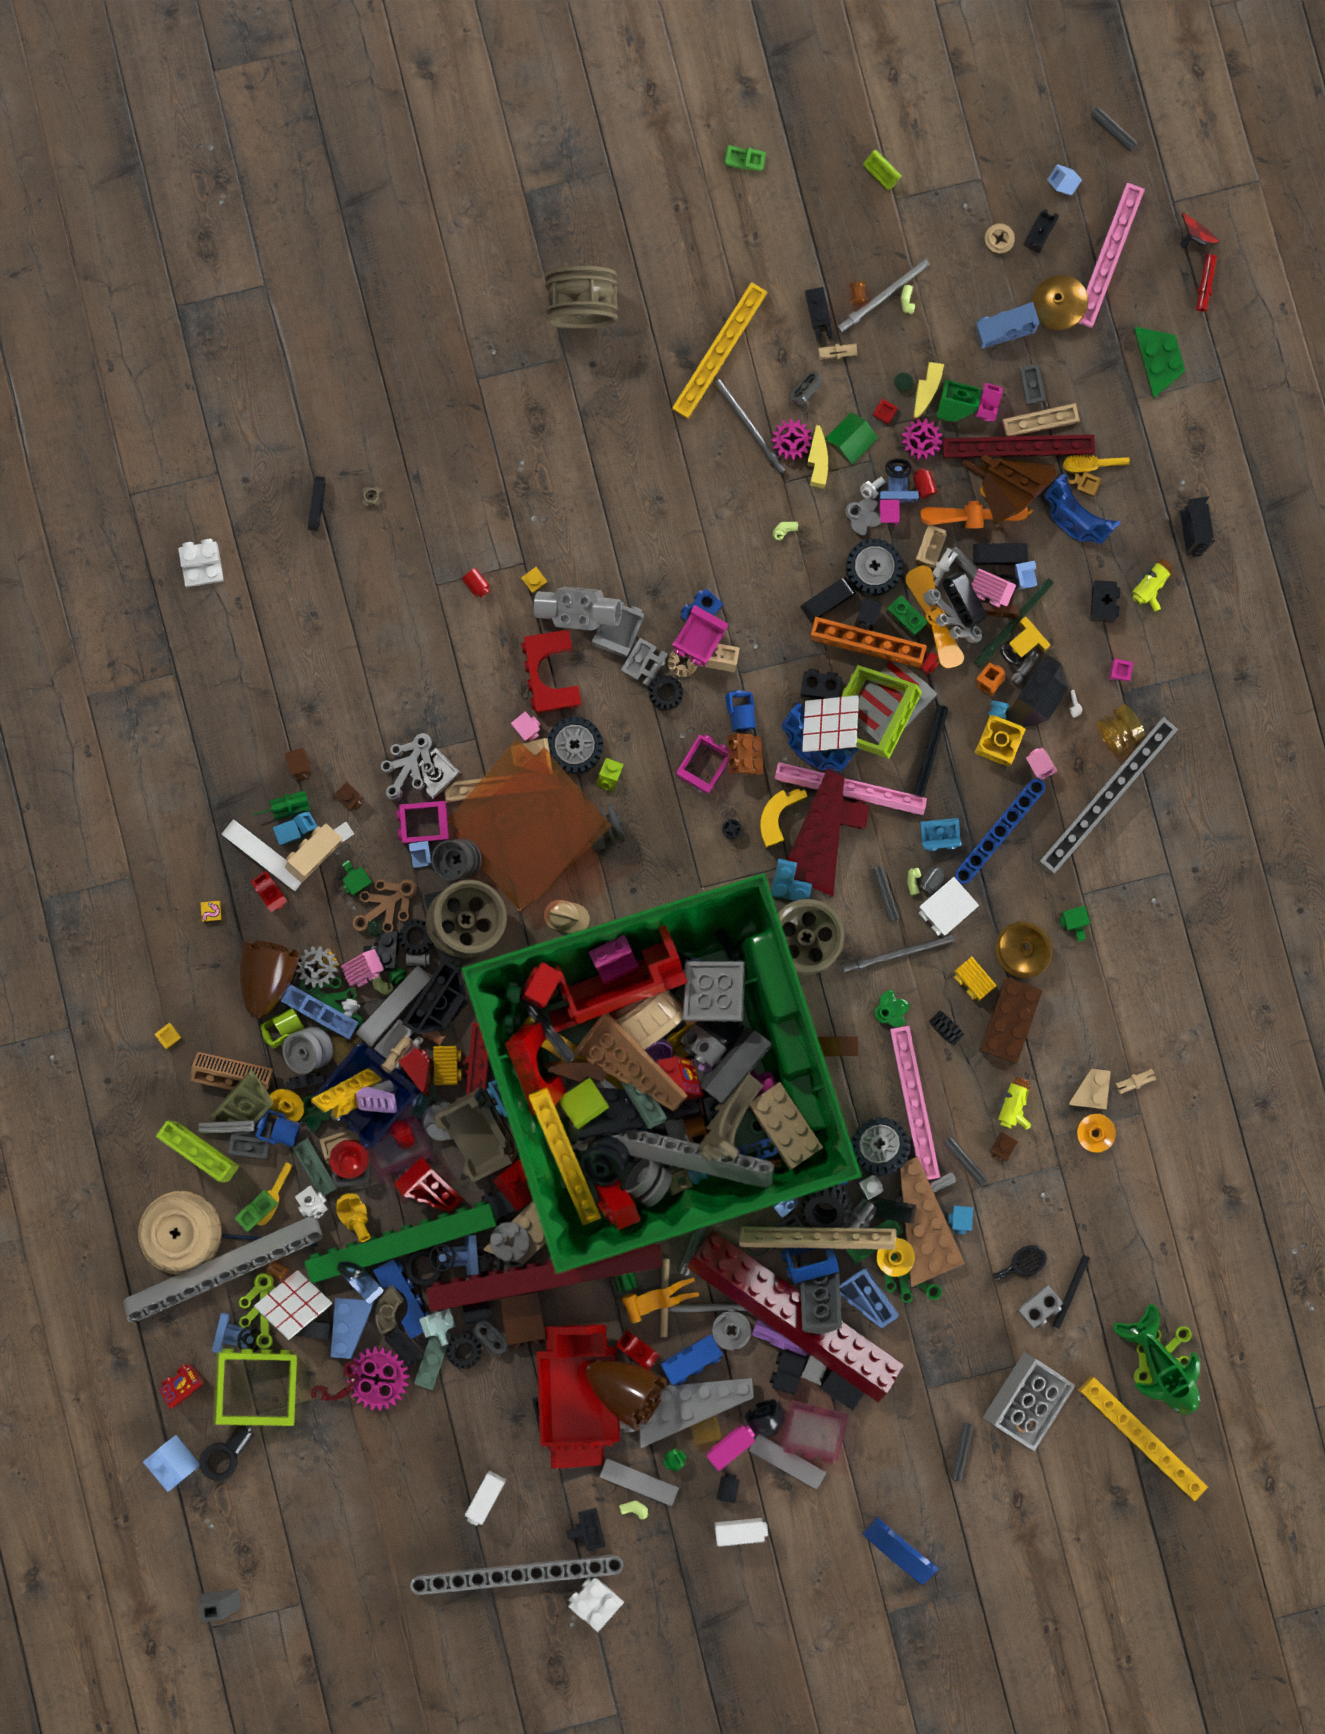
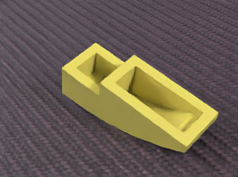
M929 362L926 380H919L913 421H917L930 405L939 386L944 364Z
M816 425L807 466L814 467L810 486L825 489L828 474V454L822 429Z

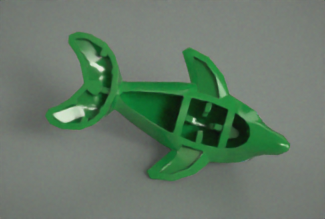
M1149 1304L1144 1316L1138 1323L1124 1324L1117 1322L1114 1323L1113 1329L1122 1339L1143 1345L1153 1384L1136 1383L1135 1387L1138 1391L1151 1399L1163 1401L1175 1413L1186 1416L1198 1410L1201 1402L1196 1384L1200 1374V1360L1197 1353L1192 1352L1184 1366L1156 1339L1160 1315L1158 1308L1155 1305Z

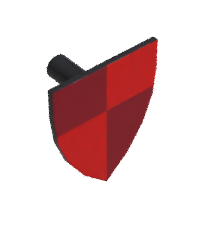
M1184 213L1181 214L1188 234L1179 243L1180 246L1186 248L1191 241L1201 246H1204L1205 243L1217 244L1220 242L1199 222Z

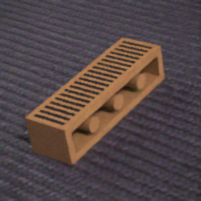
M197 1052L191 1068L190 1081L233 1090L244 1076L252 1070L268 1093L273 1069Z

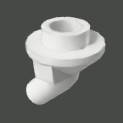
M881 476L872 484L869 481L863 483L860 487L862 496L874 500L878 495L876 489L886 482Z
M346 999V1002H342L343 1010L346 1011L344 1014L348 1017L357 1014V1010L360 1009V1005L357 1004L358 1001Z

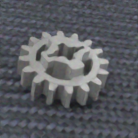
M312 946L311 952L305 949L306 955H300L302 961L298 962L300 969L296 970V972L302 973L299 979H306V985L312 982L313 988L317 984L323 988L324 982L329 985V979L336 978L333 972H338V969L334 968L338 961L332 960L335 957L334 954L328 955L329 949L323 952L322 946H319L318 950ZM315 955L313 960L307 962L310 956ZM323 955L328 959L330 965L324 963ZM317 962H319V965H321L325 969L321 968L318 969L316 972V970L309 965H317ZM305 969L310 970V972L312 973L311 978L308 977V975L305 972ZM325 972L328 973L326 977L320 979V975Z

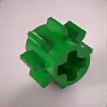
M674 1448L664 1454L666 1460L663 1461V1464L667 1470L671 1468L675 1472L686 1465L684 1460L687 1457L683 1450L678 1452Z

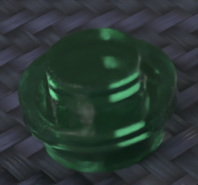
M902 372L896 375L894 385L899 391H908L913 385V379L910 374Z
M377 918L368 921L369 935L377 938L379 933L383 932L382 923Z

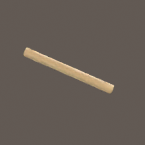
M663 1259L664 1267L661 1269V1289L669 1287V1259ZM668 1307L661 1308L660 1337H668Z

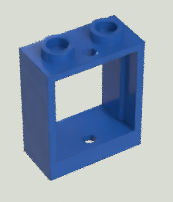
M783 1248L784 1250L780 1251L783 1262L788 1263L785 1266L787 1276L792 1277L794 1284L839 1272L833 1248H823L827 1261L797 1269L794 1267L791 1256L820 1248Z

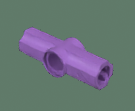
M757 1319L752 1335L769 1341L770 1344L784 1350L789 1349L801 1355H807L806 1351L763 1321Z

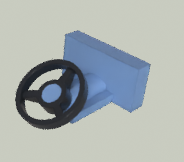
M896 458L886 463L885 472L888 475V491H880L879 502L880 500L918 501L919 492L908 491L907 477L911 474L912 466L907 460ZM897 462H898V463H903V464H906V465H903V466H901V465H895V466H893V465H890V464H892V463H897Z
M476 1235L464 1236V1246L451 1247L447 1244L434 1246L429 1254L431 1266L437 1271H448L452 1267L466 1266L467 1275L479 1274ZM440 1246H445V1247H447V1248H442V1251H441V1249H440L439 1247H440ZM435 1249L438 1253L437 1260L439 1263L437 1267L433 1263L432 1258Z
M347 1261L338 1263L337 1270L369 1304L384 1291L372 1276L358 1264Z
M223 1312L220 1316L212 1352H222L224 1343L238 1346L240 1350L247 1348V1345L249 1349H253L252 1344L255 1342V1335L257 1333L260 1335L261 1331L254 1326L243 1328L229 1324L231 1314ZM258 1345L253 1349V1353L260 1348Z

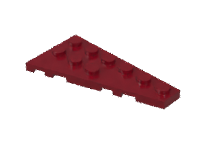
M827 769L787 861L797 863L794 880L812 883V888L833 897L845 776Z

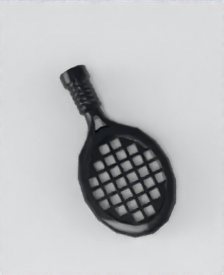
M1035 1245L1022 1247L1014 1254L1011 1264L1007 1269L995 1272L992 1275L995 1281L998 1282L1011 1273H1017L1021 1276L1036 1274L1042 1270L1046 1263V1253L1041 1247ZM1034 1254H1036V1257L1038 1258V1260H1035V1262H1032V1259L1030 1258V1256H1033ZM1025 1259L1028 1265L1024 1264L1025 1267L1022 1268L1020 1261L1023 1262Z

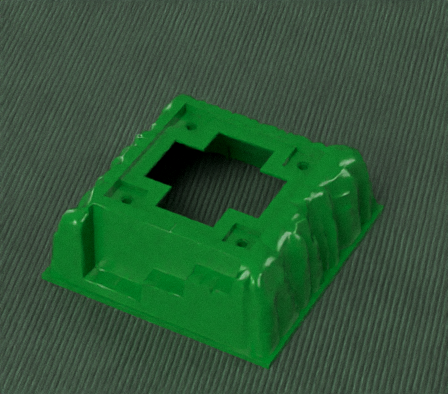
M765 873L462 968L556 1274L862 1177ZM666 925L676 951L689 958L700 959L702 962L745 963L743 1021L738 1022L745 1026L743 1030L747 1027L753 1029L773 1044L753 1069L756 1074L771 1071L776 1083L780 1082L823 1148L792 1169H789L779 1152L773 1156L763 1158V1160L779 1156L781 1161L776 1163H782V1168L773 1170L772 1184L768 1187H759L710 1175V1178L702 1179L696 1185L692 1182L693 1187L680 1191L674 1196L666 1192L651 1207L644 1206L636 1198L630 1196L635 1204L640 1221L620 1230L615 1225H611L609 1219H606L604 1214H601L597 1203L600 1201L594 1184L585 1177L601 1218L583 1225L536 1114L532 1115L506 1047V1043L519 1030L515 1029L512 1036L505 1035L506 1015H511L512 1012L511 1000H507L508 988H510L511 980H518V984L524 986L535 967L539 968L542 962L557 970L556 966L559 965L567 987L598 976L600 974L589 952L622 935L625 936L636 961L643 959L641 950L663 942L659 927ZM720 928L725 930L741 953L742 957L737 961L731 959L715 936V932ZM558 984L556 986L558 989L557 997L548 1000L543 1009L539 1008L550 1023L551 1020L548 1012L569 1005V1001H564ZM685 984L680 985L675 992L676 997L683 1002L685 998ZM519 1002L517 1003L516 1013L521 1014V1027L529 1014ZM601 1016L558 1031V1034L578 1046ZM540 1046L537 1051L536 1061L541 1078L559 1075L543 1068L544 1063L561 1059ZM751 1110L745 1112L739 1123L734 1137V1148L769 1138L764 1129L759 1132L753 1129V1122L757 1119ZM560 1118L569 1139L570 1118ZM569 1139L571 1146L577 1143ZM768 1141L765 1147H762V1144H758L761 1156L765 1155L764 1150L774 1151L775 1146L771 1141ZM750 1147L747 1149L746 1154L749 1157L755 1158L758 1151L756 1148ZM574 1150L579 1166L586 1150ZM628 1161V1164L624 1169L621 1178L619 1179L622 1184L619 1187L622 1191L624 1180L635 1163H630ZM657 1162L659 1166L664 1167L668 1171L676 1168L673 1165ZM677 1178V1183L683 1182L684 1178Z

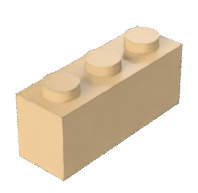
M326 823L322 827L318 826L312 832V837L309 840L305 839L299 845L300 849L296 853L294 851L291 852L286 858L285 869L301 883L342 842L343 838Z

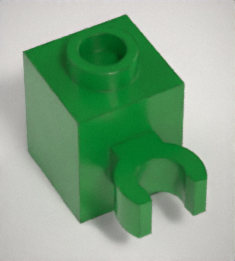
M349 860L342 863L349 874L342 879L344 881L342 887L347 894L351 893L353 896H356L373 885L362 866L355 870Z
M1085 905L1061 912V917H1059L1061 928H1065V931L1074 929L1077 942L1085 940L1086 936L1082 927L1090 924Z

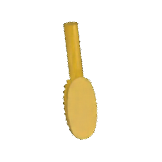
M1077 455L1076 457L1066 458L1063 468L1070 472H1088L1102 466L1129 465L1130 461L1129 457L1098 459L1094 455L1093 457L1091 455L1089 457L1088 455H1080L1078 457Z
M288 1162L285 1163L272 1190L267 1191L278 1203V1193L293 1166ZM277 1206L257 1225L267 1224L274 1215Z

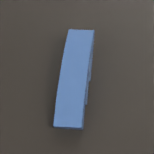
M291 984L281 999V1002L350 1039L359 1023Z

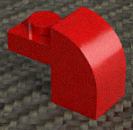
M267 870L251 880L252 885L270 912L280 909L287 902V899Z
M628 1330L624 1332L616 1343V1346L647 1370L655 1364L659 1357V1354L653 1348Z

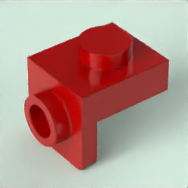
M926 651L921 668L917 669L926 676L930 672L933 673L939 665L938 656L933 652L929 654Z

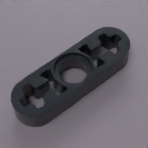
M315 476L308 530H319L326 477Z

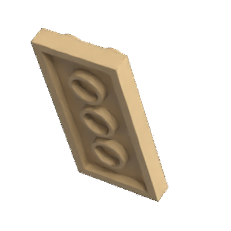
M780 1082L759 1095L750 1104L749 1108L789 1169L794 1168L823 1148Z

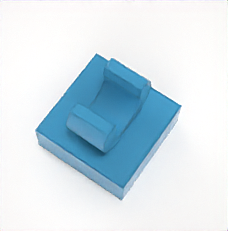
M309 811L298 814L293 818L300 829V834L313 832L318 827Z

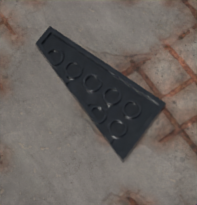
M597 1087L609 1108L580 1127L579 1141H584L585 1138L594 1136L596 1138L602 1137L603 1134L620 1133L646 1127V1123L625 1089ZM700 1098L683 1101L674 1111L657 1102L667 1117L666 1121L699 1116Z

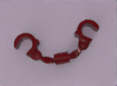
M350 1361L345 1364L344 1375L349 1377L350 1384L347 1388L345 1387L339 1391L337 1395L332 1397L328 1393V1387L318 1385L312 1388L311 1397L316 1398V1392L320 1389L322 1391L321 1400L335 1401L343 1399L350 1394L349 1391L353 1389L354 1383L357 1381V1375H359L351 1373L350 1366H359L360 1364L357 1361Z

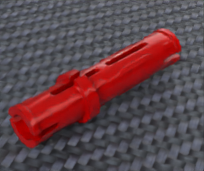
M1213 254L1205 255L1200 288L1197 289L1198 299L1195 310L1200 312L1207 311L1209 297L1212 295L1211 286L1217 256ZM1208 268H1210V270H1209V275H1208V280H1207L1206 278H1207ZM1205 286H1206L1205 296H1204V299H1203L1204 289H1205Z

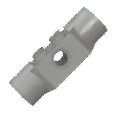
M564 586L558 588L556 593L538 591L534 599V616L536 618L552 619L555 627L595 630L601 624L618 626L621 620V600L604 598L601 590Z

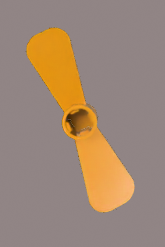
M925 565L919 566L907 573L905 583L926 614L925 619L928 621L926 626L933 631L939 663L947 669L957 667L962 664L964 655L956 641L950 636L947 626L941 627L936 623V617L942 613L945 614V612L937 604L929 606L924 601V593L930 589H935L931 568Z

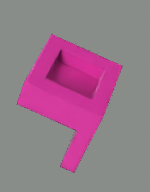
M880 500V522L894 523V526H898L900 522L899 500Z
M1114 659L1111 662L1108 680L1117 679L1129 682L1134 662Z

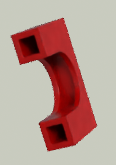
M569 629L525 636V642H521L523 654H527L528 661H524L525 671L530 672L531 679L527 680L529 691H533L534 698H530L532 710L536 709V714L582 707L578 686L559 689L549 688L538 677V668L544 658L552 654L572 651Z
M540 1022L523 1025L506 1043L532 1115L536 1113L529 1095L547 1088L555 1106L567 1092L560 1075L542 1079L539 1074L536 1061L537 1051L546 1040Z

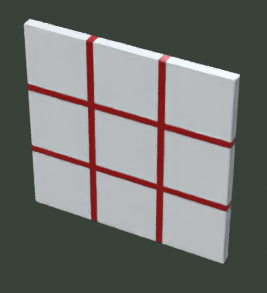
M859 696L805 701L802 751L811 752L856 747Z
M297 1270L255 1304L254 1307L289 1340L332 1305V1302Z

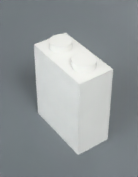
M953 877L918 908L920 910L918 914L925 922L928 920L933 925L931 929L937 936L941 934L944 937L979 905L956 878Z
M490 1470L488 1471L465 1514L468 1517V1522L476 1526L478 1523L483 1524L506 1481L505 1478Z
M761 1518L715 1522L717 1546L765 1542L764 1537L768 1536L767 1524Z

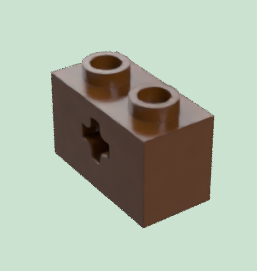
M304 748L285 753L289 771L294 780L304 781L309 779L310 775H313L309 758Z

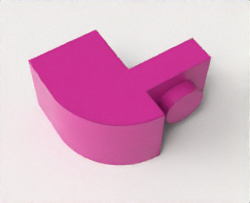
M988 383L984 384L976 417L984 421H995L1003 387Z

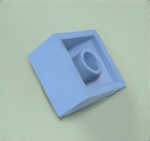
M177 1434L143 1461L167 1492L172 1490L200 1466L199 1461Z

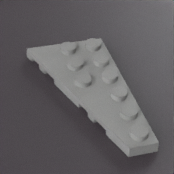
M753 1379L666 1386L664 1390H661V1402L647 1424L642 1423L639 1425L641 1448L753 1399Z

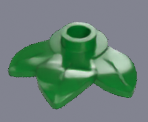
M888 990L879 998V1006L874 1010L875 1019L880 1023H888L894 1028L902 1027L906 1024L902 1015L908 1011L910 1004L904 999H896L894 991ZM882 1010L886 1011L887 1016L882 1015Z

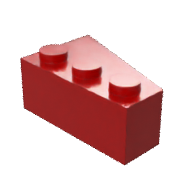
M542 962L539 968L535 967L523 986L522 990L525 993L522 998L543 1009L563 974Z
M422 1157L394 1183L402 1196L414 1198L421 1203H428L432 1207L449 1213L464 1200L457 1190Z
M620 1180L610 1186L594 1184L600 1201L597 1203L601 1214H604L606 1219H609L611 1225H615L620 1230L640 1221L633 1200L626 1190L622 1191L619 1187L622 1185Z

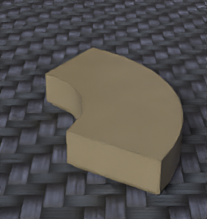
M393 1284L382 1293L376 1306L375 1321L381 1335L398 1327L399 1324L396 1319V1309L404 1299Z

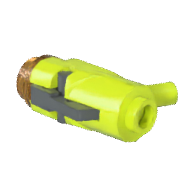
M1162 558L1147 568L1136 579L1137 586L1132 591V599L1140 605L1142 603L1147 604L1149 601L1154 612L1160 610L1161 607L1156 599L1157 590L1159 588L1162 589L1167 578L1172 574L1174 568L1172 564Z
M1015 1077V1080L1008 1085L998 1105L1001 1111L998 1118L1001 1121L1000 1125L1011 1129L1012 1125L1016 1126L1018 1122L1024 1129L1030 1128L1031 1124L1023 1117L1022 1110L1023 1106L1026 1105L1030 1090L1029 1081Z

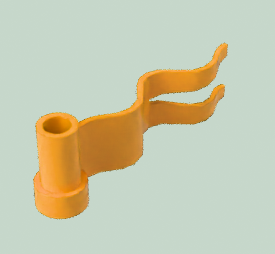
M695 1278L681 1280L667 1288L652 1290L640 1296H636V1293L622 1296L621 1300L623 1305L626 1306L630 1323L641 1321V1316L651 1311L671 1307L683 1300L700 1296L699 1292L670 1297L679 1288L694 1282Z

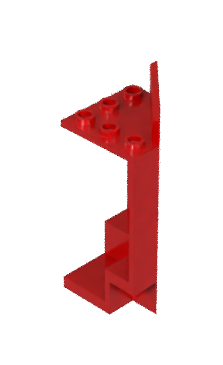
M667 926L659 927L662 943L641 950L643 959L637 961L640 969L607 985H604L601 976L598 975L567 987L562 975L558 985L564 1001H569V1005L548 1012L555 1033L688 983ZM556 966L557 971L562 973L560 966Z
M606 1324L545 1327L546 1350L537 1351L540 1447H548V1450H550L551 1469L604 1465V1447L613 1446V1442L620 1441L619 1419L597 1398L589 1385L585 1371L590 1363L593 1364L596 1361H617L616 1347H607Z

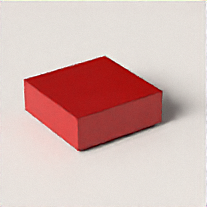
M881 399L872 416L889 425L898 407Z

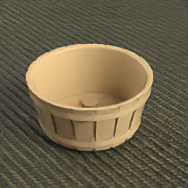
M667 990L611 1011L610 1015L644 1050L665 1036L684 1018V1002Z
M173 1191L158 1197L144 1211L139 1223L138 1239L143 1254L153 1266L169 1274L179 1275L215 1257V1253L218 1252L221 1244L222 1226L215 1208L205 1198L189 1191ZM174 1228H178V1232H181V1235L177 1236L176 1239H173V1235L170 1234V1231H173Z

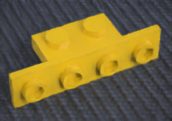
M367 1068L312 1098L311 1102L324 1113L332 1109L331 1115L337 1119L358 1107L356 1097L358 1091L365 1086L369 1088L381 1082L382 1078Z

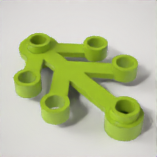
M265 1272L258 1274L254 1280L255 1287L239 1300L240 1307L247 1309L251 1306V1301L259 1293L260 1300L268 1295V1292L275 1289L273 1277ZM262 1279H267L268 1283L266 1286L261 1285ZM244 1299H247L249 1302L247 1306L242 1305ZM254 1307L246 1316L239 1320L240 1326L243 1328L251 1326L252 1320L260 1312ZM260 1313L261 1334L257 1337L256 1342L260 1348L268 1349L273 1344V1338L269 1335V1321ZM245 1318L249 1320V1324L247 1326H244L242 1324V1321ZM264 1337H267L269 1340L267 1345L262 1344Z
M1185 1326L1178 1327L1175 1331V1337L1165 1348L1171 1353L1181 1342L1189 1341L1192 1336L1191 1330ZM1158 1330V1337L1156 1339L1160 1342L1161 1332ZM1182 1330L1186 1332V1335L1183 1338L1179 1336V1333ZM1137 1344L1136 1352L1139 1356V1368L1134 1372L1135 1383L1151 1384L1152 1379L1149 1367L1147 1366L1145 1352L1141 1353L1139 1351L1141 1345ZM1180 1356L1179 1358H1176L1179 1361H1181L1182 1358H1186L1187 1361L1189 1359L1186 1356ZM1145 1373L1146 1379L1141 1380L1140 1374Z

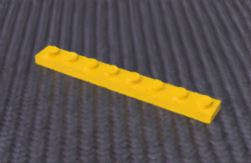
M752 282L750 283L672 407L673 411L689 419L764 300L767 291Z
M546 1088L529 1095L582 1224L586 1225L600 1219V1213L548 1089Z

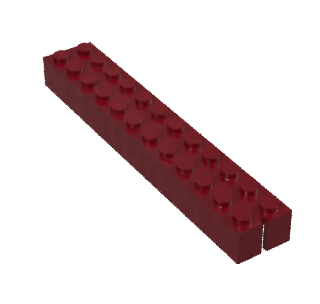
M713 1230L687 1265L689 1270L878 1403L888 1393L904 1366L843 1322L841 1329L824 1335L804 1332L802 1330L801 1292Z
M651 1243L557 1274L553 1261L549 1260L545 1261L546 1265L541 1266V1263L526 1265L527 1269L523 1270L522 1266L508 1268L507 1273H503V1270L488 1272L487 1277H484V1274L469 1276V1280L466 1281L465 1277L451 1279L450 1284H446V1281L431 1283V1287L426 1288L430 1312L664 1267L660 1244Z

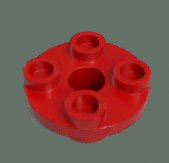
M357 1140L341 1141L331 1150V1168L341 1177H357L368 1166V1152Z

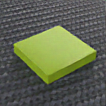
M590 1077L559 1100V1103L577 1130L609 1108V1105Z

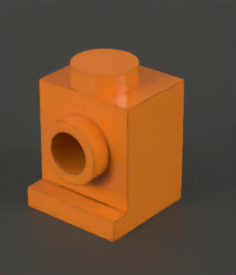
M989 663L976 678L977 688L993 697L995 691L1006 679L1005 671L999 665L995 666Z

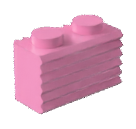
M981 569L977 570L971 584L978 598L985 600L987 597L990 599L989 603L998 607L1001 604L1008 605L1016 587L1015 584Z
M375 949L364 952L341 966L349 986L357 985L358 987L368 984V979L371 981L380 977L379 973L384 970Z

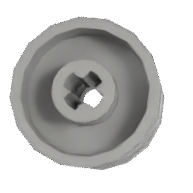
M308 1027L288 1035L282 1048L286 1064L292 1071L298 1074H306L326 1066L333 1054V1047L329 1036L318 1027Z
M641 1158L628 1172L624 1180L623 1190H626L630 1196L636 1198L644 1206L651 1207L667 1192L671 1184L672 1174L664 1167L659 1166L656 1161Z

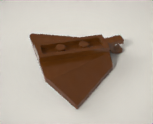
M986 454L980 458V461L983 462L980 467L988 470L982 486L994 524L1022 512L1057 477L1056 470L1052 464L1003 460L1001 458L995 461Z

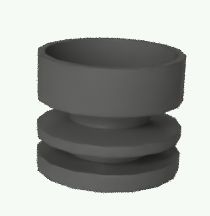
M612 804L607 805L609 812L607 815H605L602 807L599 808L601 816L599 818L596 817L593 811L581 815L594 853L606 849L605 839L609 838L613 846L616 845L614 839L616 835L620 843L625 841L622 822Z
M469 839L443 841L436 846L432 854L433 869L440 878L445 880L470 878L480 870L482 864V854L479 847Z

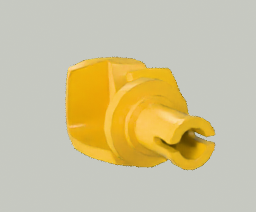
M356 1193L344 1194L336 1202L337 1215L348 1230L355 1231L359 1242H365L370 1238V1234L365 1227V1224L368 1222L365 1204H362L360 1197Z

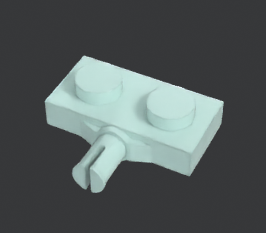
M449 1308L419 1319L425 1337L438 1336L441 1346L449 1344L445 1332L456 1327Z

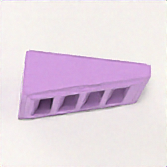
M366 1086L356 1093L360 1110L397 1112L395 1095Z

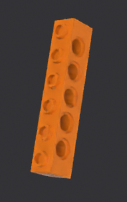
M815 617L810 639L921 668L927 645L819 617Z

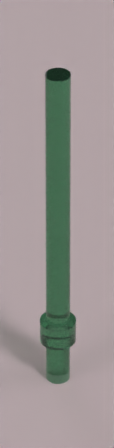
M1048 578L1022 607L1020 619H1012L991 644H987L984 647L983 653L974 662L976 666L980 667L988 657L993 656L996 652L995 649L1054 584L1051 579Z

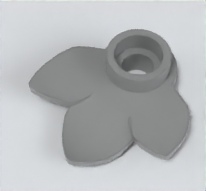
M866 498L859 503L852 502L846 507V516L851 520V528L857 534L865 536L867 527H876L881 524L879 515L874 511L878 504L877 501ZM852 509H857V510H858V514H857V515H853V514L851 513V510H852Z

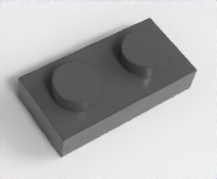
M1039 364L1020 367L1019 371L1026 405L1045 402Z

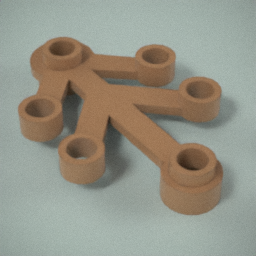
M381 879L375 882V888L378 891H384L385 889L397 891L392 896L370 894L367 891H362L359 899L363 903L371 901L381 904L365 916L359 915L353 920L354 928L358 931H365L369 926V922L386 910L385 923L382 925V930L384 932H393L394 925L392 923L395 903L401 898V911L398 912L397 917L401 922L408 921L409 901L417 892V886L412 880L406 879L401 881L400 884L385 882ZM379 882L384 883L382 889L377 888ZM405 886L411 887L409 893L404 892ZM363 894L369 895L367 900H362ZM403 912L406 913L407 918L401 919L400 914ZM360 920L365 922L363 927L358 926ZM386 924H390L392 926L390 931L385 930L384 927Z

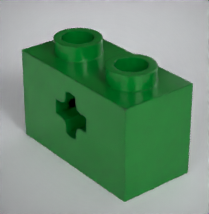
M901 595L886 610V613L912 638L928 623Z

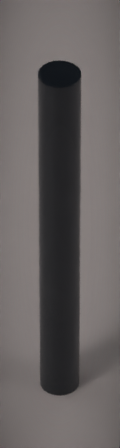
M1082 1255L1061 1305L1062 1309L1058 1312L1053 1324L1058 1329L1061 1328L1090 1259L1086 1255Z

